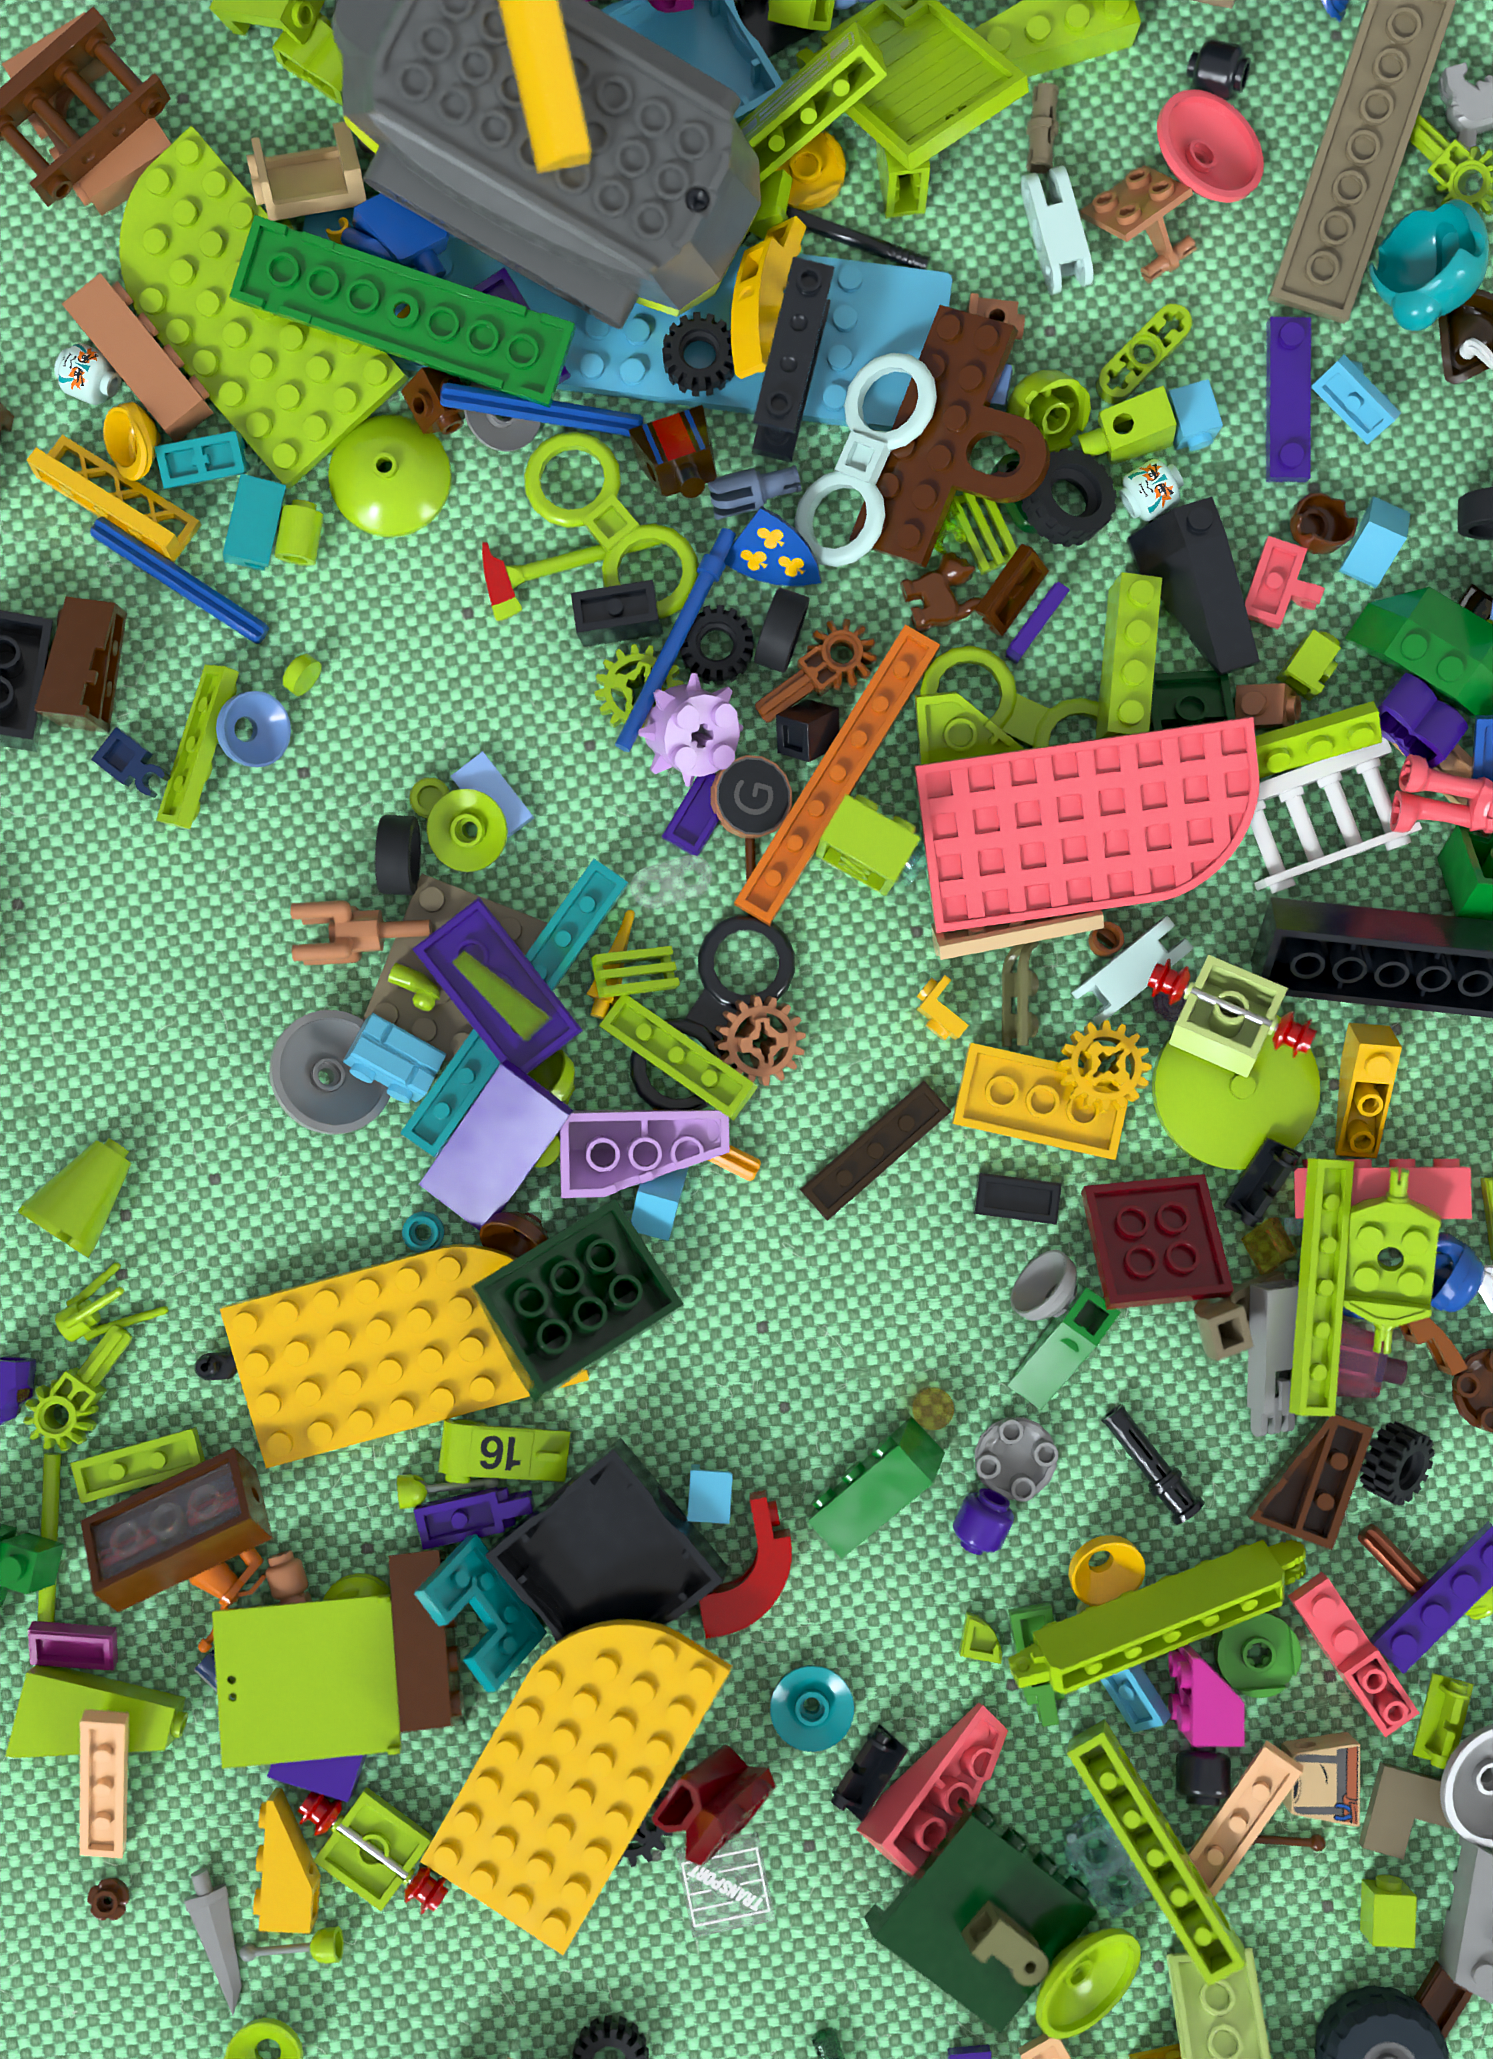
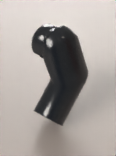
M231 1349L227 1352L204 1354L199 1357L194 1367L198 1377L209 1381L231 1379L238 1372Z

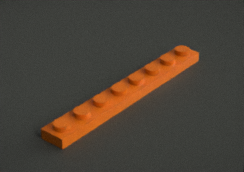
M906 624L904 625L734 901L735 906L765 924L771 925L816 852L822 834L845 795L850 796L924 676V673L940 650L939 643Z

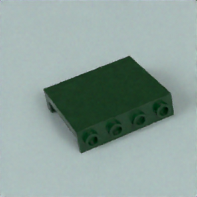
M960 1797L957 1803L963 1815L889 1907L884 1911L874 1904L864 1918L872 1937L1001 2034L1042 1981L1032 1986H1024L1018 1983L1008 1966L993 1954L983 1963L971 1953L962 1937L961 1932L989 1900L1032 1934L1038 1942L1039 1949L1047 1957L1050 1966L1059 1952L1077 1939L1097 1914V1911L1088 1899V1895L1091 1893L1090 1890L1077 1877L1071 1874L1068 1878H1065L1058 1872L1059 1866L1047 1854L1040 1850L1035 1855L1026 1848L1029 1845L1028 1842L1016 1830L1008 1827L1004 1831L995 1824L997 1818L985 1806L977 1802L973 1807Z

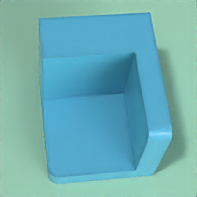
M691 1464L687 1521L729 1524L732 1473L730 1471L699 1469L700 1465Z

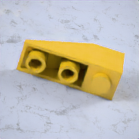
M1348 1023L1340 1063L1335 1140L1336 1155L1366 1158L1378 1157L1402 1049L1390 1026Z
M275 1788L267 1801L262 1802L259 1811V1828L265 1829L264 1845H259L256 1856V1871L262 1872L261 1888L257 1887L255 1891L253 1914L259 1915L258 1931L310 1934L318 1919L321 1875L316 1864L313 1862L312 1854L283 1789Z

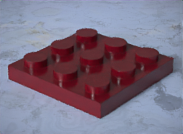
M1205 1174L1083 1187L1081 1195L1107 1310L1224 1298L1231 1296L1234 1292Z

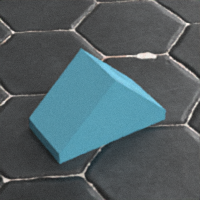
M1373 496L1340 566L1339 572L1376 588L1407 539L1411 513Z
M689 1167L664 1174L642 1184L640 1183L631 1218V1223L637 1233L669 1241Z

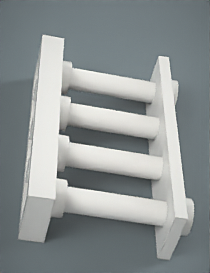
M1383 737L1382 743L1324 759L1259 783L1258 800L1250 825L1270 877L1254 883L1257 891L1270 887L1273 894L1295 886L1294 877L1383 844H1385L1387 851L1411 843L1409 835L1422 829L1420 822H1416L1412 829L1405 833L1393 832L1390 827L1392 802L1378 768L1382 766L1380 758L1392 752L1387 739ZM1354 768L1358 775L1362 774L1385 832V834L1365 842L1362 841L1340 781L1343 780L1341 773ZM1316 782L1319 789L1324 788L1347 847L1327 856L1323 854L1301 796L1305 794L1303 787ZM1278 796L1281 803L1286 802L1308 863L1286 870L1263 812V809L1266 808L1264 801Z

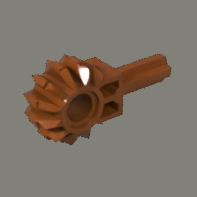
M844 619L842 630H837L832 620L826 623L828 635L816 630L813 633V638L819 645H808L807 653L798 659L797 668L799 671L755 703L754 706L759 716L766 723H769L776 718V714L792 707L812 691H815L821 697L832 688L840 690L842 679L845 678L851 689L856 688L857 678L855 674L863 679H868L871 672L865 665L875 664L877 656L866 652L875 646L873 638L860 640L866 628L860 625L854 632L849 631L850 620ZM845 646L850 649L853 658L847 663H838L832 659L831 651L835 647Z

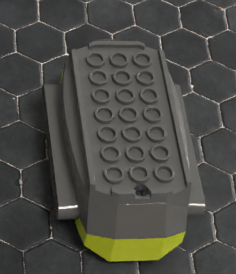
M338 0L336 2L332 26L339 60L343 66V117L345 124L375 153L363 177V180L370 187L616 329L621 330L635 303L678 317L716 294L761 206L759 158L744 137L734 118V114L741 102L734 91L584 0H557L591 150L590 162L537 173L499 0Z

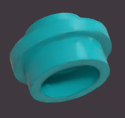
M426 1211L411 1215L405 1221L402 1229L405 1244L417 1253L439 1247L445 1234L444 1225L440 1218ZM421 1224H426L431 1229V1236L427 1240H422L417 1235V1229Z

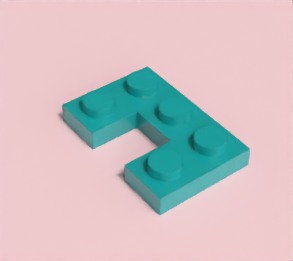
M475 1534L467 1536L414 1593L438 1626L448 1625L469 1602L489 1631L465 1656L463 1661L484 1690L489 1693L498 1691L543 1639L547 1631L529 1606L520 1599L486 1558L485 1555L489 1550L478 1535Z

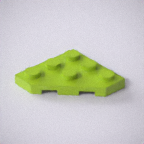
M958 692L915 695L920 764L1024 750L1021 745Z

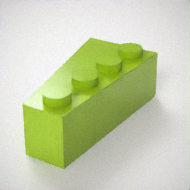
M1022 0L973 30L1027 74L1028 78L1132 47L1141 24V19L1134 0Z

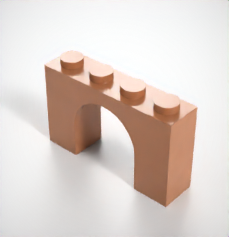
M85 12L2 63L10 78L16 75L81 18ZM94 59L79 72V75L90 84L108 73L109 70L99 59ZM63 86L48 102L66 120L69 104L75 94L68 86ZM33 113L28 117L29 122L42 140L47 136L50 137L55 146L48 151L56 160L68 147L37 113ZM155 118L148 119L76 182L72 188L84 206L93 203L100 215L103 216L129 199L139 177L171 145V142Z

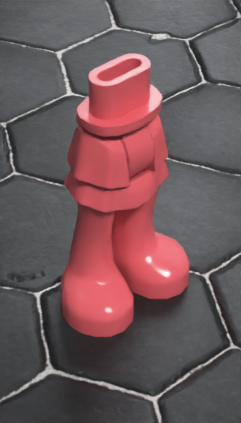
M1408 755L1399 775V787L1402 791L1397 790L1395 792L1392 803L1390 827L1393 832H1408L1417 820L1441 821L1467 827L1470 831L1483 830L1484 833L1493 832V782L1486 777L1478 779L1464 778L1443 773L1430 768L1426 758ZM1421 791L1438 792L1468 798L1467 805L1455 804L1422 797L1413 793Z

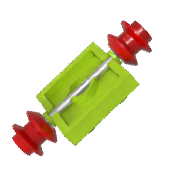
M365 1787L345 1816L341 1814L339 1818L337 1817L342 1811V1800L337 1799L331 1803L325 1798V1795L313 1791L309 1793L297 1810L303 1815L298 1824L301 1825L310 1820L316 1825L315 1836L326 1833L332 1825L330 1830L333 1833L318 1852L313 1862L379 1911L384 1909L401 1884H407L404 1890V1902L407 1903L414 1898L421 1903V1915L427 1908L434 1912L443 1901L449 1890L443 1886L446 1879L442 1877L435 1880L430 1876L431 1869L427 1866H423L417 1871L413 1868L430 1845L434 1836L368 1787Z

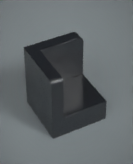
M807 699L776 714L777 753L806 762H811L826 754L840 731L839 707Z

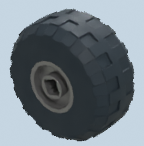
M1363 1986V1988L1351 1990L1341 1995L1324 2012V2016L1320 2024H1318L1315 2034V2059H1449L1446 2041L1430 2014L1413 1997L1391 1987Z

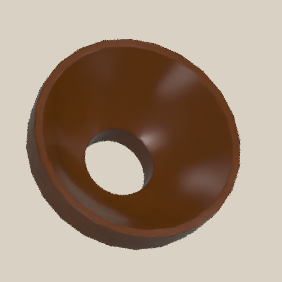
M529 1212L496 1213L483 1224L479 1232L480 1241L484 1247L508 1253L516 1258L549 1239L547 1231L541 1224V1220Z

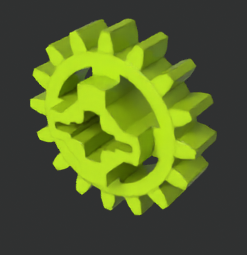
M632 644L631 654L627 656L620 649L616 650L617 662L613 663L606 659L603 661L604 668L608 672L607 675H596L597 683L604 686V688L594 691L596 700H606L599 710L602 716L610 713L613 714L610 720L613 728L617 727L621 722H626L635 704L631 688H638L639 683H642L643 677L646 682L657 660L654 657V647L651 645L648 646L645 654L639 653L636 644ZM637 665L633 671L625 675L621 674L624 669ZM677 665L671 667L665 680L667 688L662 686V691L684 684L681 680H673L680 673ZM612 692L625 699V712L614 702Z

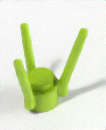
M115 1262L82 1292L66 1301L67 1307L55 1314V1322L60 1333L68 1341L74 1342L81 1337L91 1341L97 1336L107 1333L112 1325L124 1328L167 1314L169 1309L166 1306H162L97 1325L101 1321L98 1310L124 1293L123 1287H118L93 1303L87 1300L120 1269V1263Z

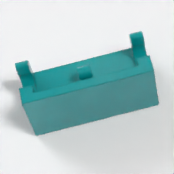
M232 431L155 446L154 449L164 489L236 476L241 473L246 474L247 471H250L251 467L244 455L243 449L247 447L245 439L241 436V433Z
M240 474L223 550L225 563L263 571L265 567H269L286 485Z

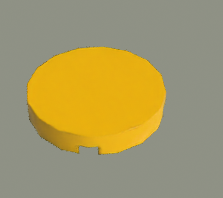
M820 132L776 170L784 169L793 178L788 205L806 211L824 207L836 198L844 185L846 159L843 148L834 136L828 132Z

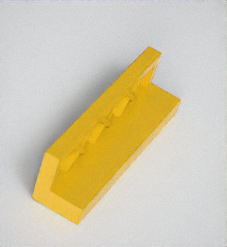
M64 435L58 439L48 454L36 447L27 458V462L36 478L96 516L106 518L173 563L201 527L198 519L136 480L131 481L124 478L117 468ZM66 451L80 458L82 470L73 471L59 462ZM87 463L94 468L88 469ZM109 476L115 482L116 492L109 493L91 482L90 479ZM121 485L125 486L129 490L122 491ZM142 497L149 502L151 513L142 514L124 503V500ZM155 506L163 511L156 512ZM176 518L186 526L176 537L174 533L159 525L158 521Z

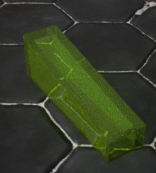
M463 951L452 962L525 1041L528 1042L552 1019L547 1013L466 951Z

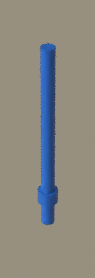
M721 529L710 553L704 554L697 568L699 575L615 743L617 748L625 752H630L638 736V731L642 728L655 702L653 693L657 689L661 690L713 583L720 580L726 568L724 560L736 538V534L730 529Z

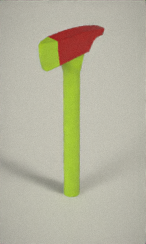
M482 542L484 575L495 620L502 621L522 611V606L513 590L515 587L525 583V581L602 561L605 558L606 551L598 544L521 566L505 565L503 560L492 556L488 542ZM640 543L631 548L627 554L661 545V543Z

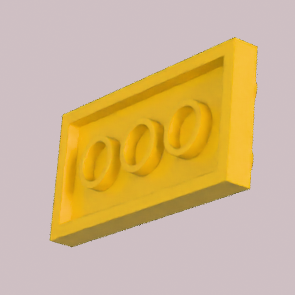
M969 1043L951 1124L1116 1160L1128 1100L1124 1097L1125 1107L1119 1111L1115 1109L1112 1102L1105 1113H1100L1098 1103L1096 1102L1088 1109L1083 1108L1085 1099L1083 1096L1079 1095L1073 1100L1069 1097L1074 1090L1072 1084L1061 1085L1060 1081L1068 1075V1072L1058 1069L1059 1062ZM1078 1067L1082 1078L1084 1076V1068ZM1097 1071L1093 1074V1077L1096 1078L1104 1072ZM1094 1086L1092 1088L1101 1093L1115 1092H1111L1107 1087Z

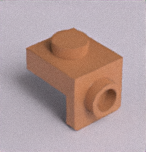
M1287 684L1236 685V719L1253 717L1254 728L1280 729L1294 725L1295 720H1299L1301 716V700L1296 691Z

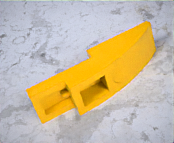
M797 216L768 229L764 241L744 250L738 268L731 308L732 357L735 375L740 379L757 372L762 373L766 369L792 259L797 257L801 251L802 246L800 243L807 228Z

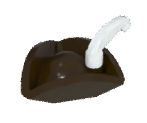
M1477 289L1473 296L1463 305L1444 316L1438 317L1444 378L1453 385L1466 381L1489 368L1493 370V294Z

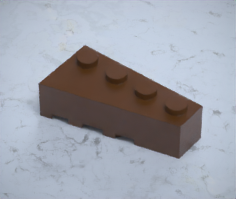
M442 1550L389 1555L400 1733L465 1724L464 1698L459 1677L461 1656L459 1646L456 1645L454 1628H457L458 1615L448 1625L438 1626L414 1593L446 1559V1552Z

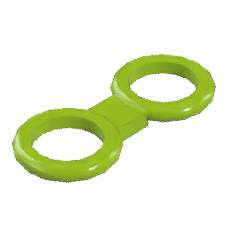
M573 431L558 433L541 442L529 457L524 473L525 492L533 509L549 523L566 528L586 527L606 551L602 565L603 587L621 585L619 581L620 564L622 558L631 548L645 542H658L670 547L677 553L682 562L683 573L680 583L670 596L657 601L659 618H667L681 610L699 575L697 572L698 557L690 542L673 528L656 523L638 524L617 499L621 486L619 463L612 450L597 437ZM579 450L592 455L602 466L604 483L601 492L592 503L582 508L568 510L557 507L545 497L542 491L541 477L544 467L552 457L563 451Z
M972 645L951 648L936 657L924 673L920 689V695L937 693L940 678L945 671L955 665L971 663L982 666L993 675L1000 693L998 708L990 720L1017 743L1030 749L1049 746L1051 731L1059 721L1066 717L1082 715L1090 717L1097 722L1098 701L1081 697L1062 700L1051 708H1047L1017 694L1015 678L1004 660L988 649Z

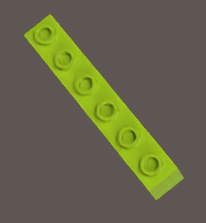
M1106 1720L1098 1722L1069 1739L1067 1755L1208 1987L1245 1967L1244 1945Z

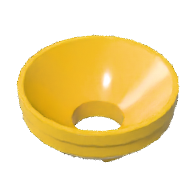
M1106 1535L1091 1539L1076 1551L1069 1565L1068 1576L1071 1587L1078 1599L1089 1606H1099L1118 1598L1124 1592L1138 1590L1145 1577L1146 1567L1139 1550L1128 1539L1121 1536ZM1096 1552H1110L1109 1559L1104 1564L1095 1567L1089 1565L1091 1556Z

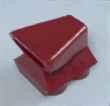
M723 1744L675 1782L652 1816V1821L657 1827L668 1833L686 1831L685 1860L702 1866L709 1862L729 1840L740 1833L754 1818L774 1791L776 1785L769 1768L748 1766L729 1745Z

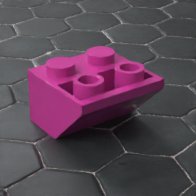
M1189 1644L1177 1648L1175 1651H1170L1168 1654V1668L1170 1677H1175V1693L1169 1694L1168 1710L1172 1715L1170 1719L1175 1720L1179 1731L1185 1735L1192 1746L1244 1747V1702Z

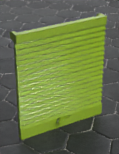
M391 1593L366 1597L223 1609L212 1612L222 1769L388 1752V1755L401 1753L402 1741L399 1725Z

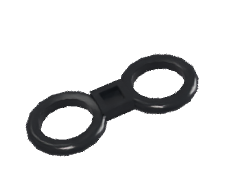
M734 915L718 922L705 935L698 952V974L705 989L686 1018H667L664 1021L681 1033L696 1038L706 1047L707 1051L717 1058L725 1054V1050L714 1047V1043L721 1040L724 1036L715 1030L716 1025L726 1026L728 1020L722 1013L726 1010L735 1014L738 1011L735 1001L738 999L747 1006L750 1005L751 995H740L732 992L718 980L714 970V956L718 946L728 936L739 931H753L765 936L774 945L778 954L779 970L775 980L765 990L754 995L760 996L762 1004H764L767 996H772L778 1000L788 990L794 976L795 952L787 934L774 922L769 926L752 915ZM632 1051L630 1056V1078L637 1094L651 1108L657 1110H702L709 1105L696 1094L686 1099H672L660 1094L651 1085L647 1076L646 1059Z

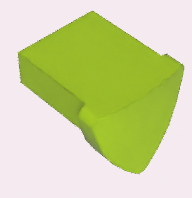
M784 169L773 172L760 183L761 206L749 231L762 239H765L768 229L788 220L786 210L793 178Z

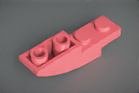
M1320 1572L1288 1595L1319 1647L1385 1738L1419 1714V1711L1378 1649L1369 1641L1343 1599L1323 1572Z

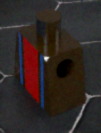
M703 405L628 430L638 465L661 496L668 497L681 492L686 498H695L702 494L706 483L712 482L717 478L712 440Z

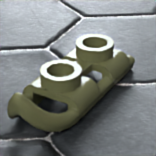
M1038 941L1014 946L1004 960L1002 967V1047H1012V1039H1017V1045L1028 1046L1029 1038H1034L1038 1033V1018L1035 1014L1029 1012V997H1034L1039 987L1037 975L1029 970L1030 956L1034 948L1038 946ZM1019 957L1017 972L1012 973L1013 964ZM1012 998H1017L1016 1014H1012Z

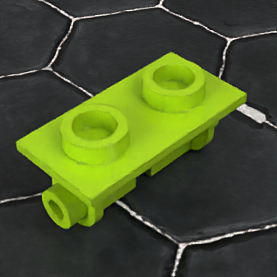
M1436 1673L1431 1674L1412 1751L1413 1756L1431 1760V1765L1445 1769L1449 1758L1460 1743L1474 1686L1473 1683Z

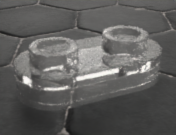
M687 855L641 869L634 875L631 882V893L638 905L650 910L693 899L703 895L709 889L712 882L711 868L703 858L696 855ZM690 870L696 871L700 876L699 881L693 885L687 884L683 879L685 873ZM650 882L657 883L660 886L659 893L656 896L646 895L644 892L646 884Z

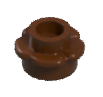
M117 1878L102 1879L99 1885L92 1886L87 1896V1902L91 1904V1914L102 1921L107 1918L117 1920L122 1917L126 1912L125 1906L130 1900L127 1885ZM105 1897H110L112 1902L110 1904L106 1903Z

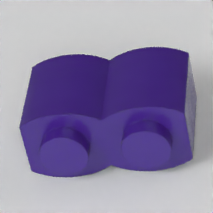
M1405 673L1396 680L1376 703L1379 711L1382 737L1397 744L1406 757L1411 754L1426 758L1428 766L1432 769L1447 758L1469 728L1465 719L1454 707L1437 700L1435 694L1423 680L1409 673Z

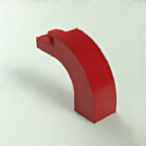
M766 1490L750 1493V1504L758 1543L752 1564L741 1576L730 1582L719 1584L699 1601L706 1639L732 1634L752 1625L771 1609L785 1587L792 1560L790 1528L773 1531V1527L780 1526L776 1500L768 1502Z

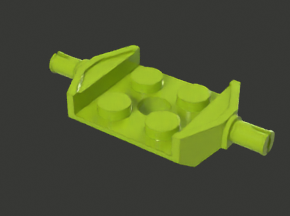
M1398 1167L1390 1169L1389 1192H1386V1196L1363 1200L1353 1205L1350 1212L1343 1307L1373 1323L1375 1335L1372 1350L1380 1354L1382 1341H1384L1383 1354L1391 1353L1392 1333L1396 1326L1431 1316L1437 1242L1441 1226L1440 1215L1429 1207L1409 1199L1407 1186L1410 1171L1401 1168V1176L1398 1181ZM1394 1247L1402 1252L1403 1258L1399 1264L1387 1266L1378 1259L1379 1252L1384 1248Z

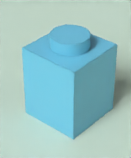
M1209 379L1169 390L1167 397L1177 423L1173 441L1175 450L1189 447L1190 451H1196L1211 445L1213 439L1223 427V423Z

